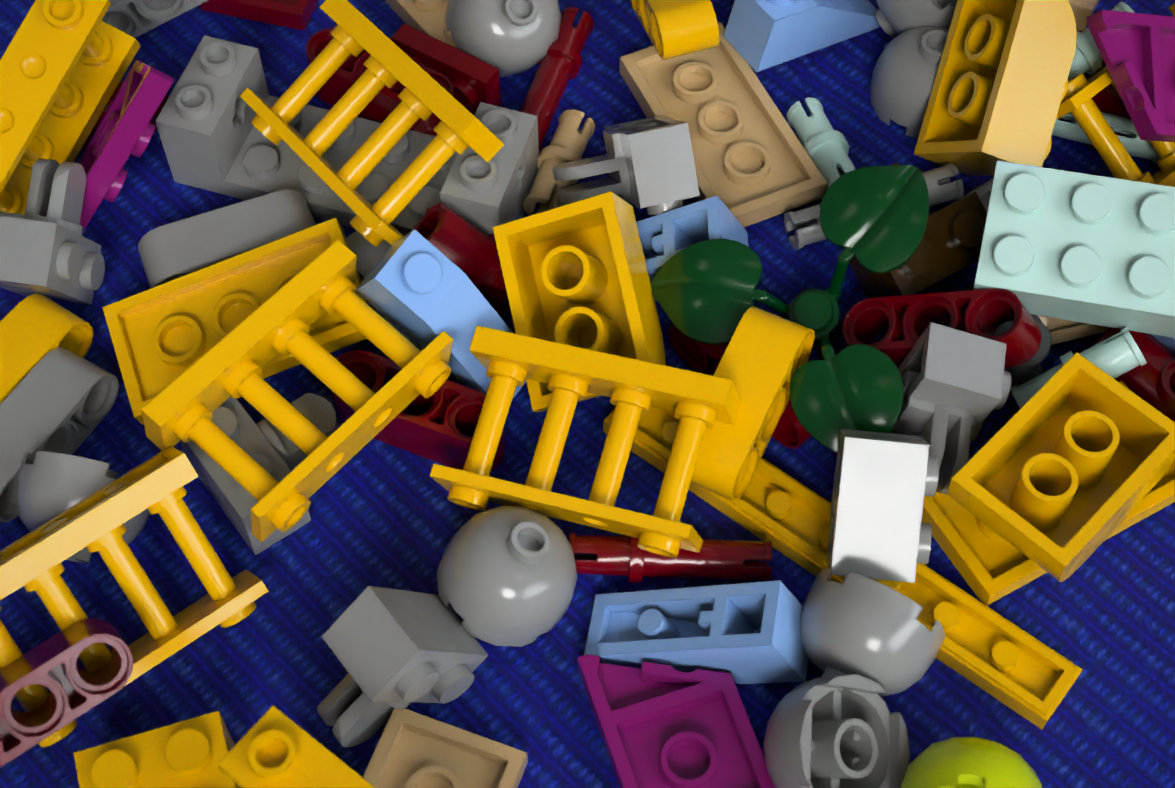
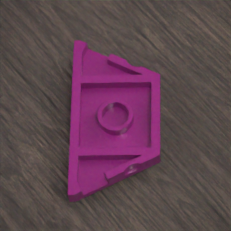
M1100 10L1088 16L1087 26L1140 139L1175 142V17L1112 10Z
M138 60L134 63L84 148L79 161L87 177L79 223L83 227V231L101 201L105 199L112 203L119 194L128 173L123 167L130 154L139 158L145 151L155 130V125L150 122L173 84L174 78Z
M587 654L577 657V668L619 788H775L767 772L764 755L731 673L696 669L692 672H680L670 665L642 662V668L600 663V656Z

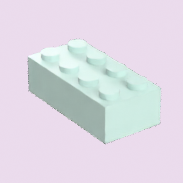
M997 161L973 290L1006 289L1015 294L1029 314L1117 329L1127 327L1129 331L1175 338V187Z

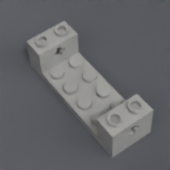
M204 35L155 121L174 182L243 200H249L280 190H296L305 196L313 218L328 221L336 217L340 225L353 228L349 222L356 213L283 140L278 146L275 145L250 122L257 113L240 97L247 87L271 106L279 99L269 95L259 49ZM480 102L474 116L504 146L488 163L470 146L462 155L456 151L391 224L405 236L420 222L427 209L440 202L486 235L494 234L493 227L523 218L525 213L523 202L529 194L538 173L539 143L537 116ZM305 105L290 123L306 137L330 110ZM356 117L323 156L339 171L381 123ZM409 130L356 189L374 205L435 136Z

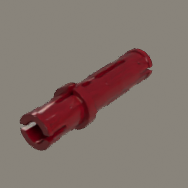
M568 7L561 12L562 17L558 38L552 42L547 49V54L538 62L539 68L520 109V112L536 115L538 118L539 153L560 100L568 86V82L576 78L583 61L580 54L594 29L595 22L586 11L583 12L576 28L573 27L572 24L579 10L576 7Z
M570 532L569 543L574 553L596 554H574L577 574L628 576V582L642 583L643 576L761 582L770 581L772 567L768 566L767 562L744 561H772L771 540L702 539L700 553L679 549L677 558H671L637 547L639 538L631 536L577 534V532Z

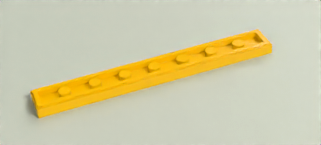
M650 406L649 413L641 414L631 451L665 474L679 420L674 417V411ZM614 410L603 421V432L605 434L608 433ZM761 458L749 485L736 502L690 483L689 491L761 540H771L773 548L817 577L818 573L823 569H829L826 559L831 503L764 458ZM917 563L915 583L872 579L887 585L923 607L917 621L926 626L930 632L936 620L944 627L946 637L935 658L1041 730L1083 670L924 564ZM831 575L830 581L842 583L846 576Z

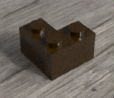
M975 191L929 215L923 239L916 252L899 268L884 274L868 271L859 263L854 255L849 264L867 298L914 295L978 261L987 212Z

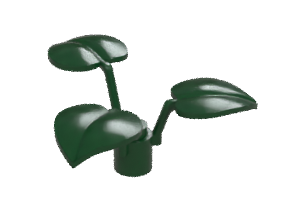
M913 165L870 166L847 172L830 185L820 204V225L825 237L832 244L844 249L838 256L830 286L826 291L821 289L805 290L798 294L791 304L785 303L767 291L756 289L761 279L763 268L759 256L753 250L734 240L710 239L690 245L672 256L654 276L651 282L652 295L662 306L677 329L687 337L704 344L719 345L729 343L744 313L750 307H755L753 301L761 302L778 312L781 317L788 318L792 322L814 330L815 338L812 348H820L824 360H814L802 364L792 375L790 385L791 405L801 425L818 442L835 453L838 452L840 429L891 433L901 412L904 398L901 374L896 364L888 355L868 345H851L844 348L837 355L835 354L832 344L841 335L843 325L837 300L842 294L841 287L849 262L854 255L859 263L868 271L884 274L899 268L916 252L923 239L929 215V194L925 178L921 170Z

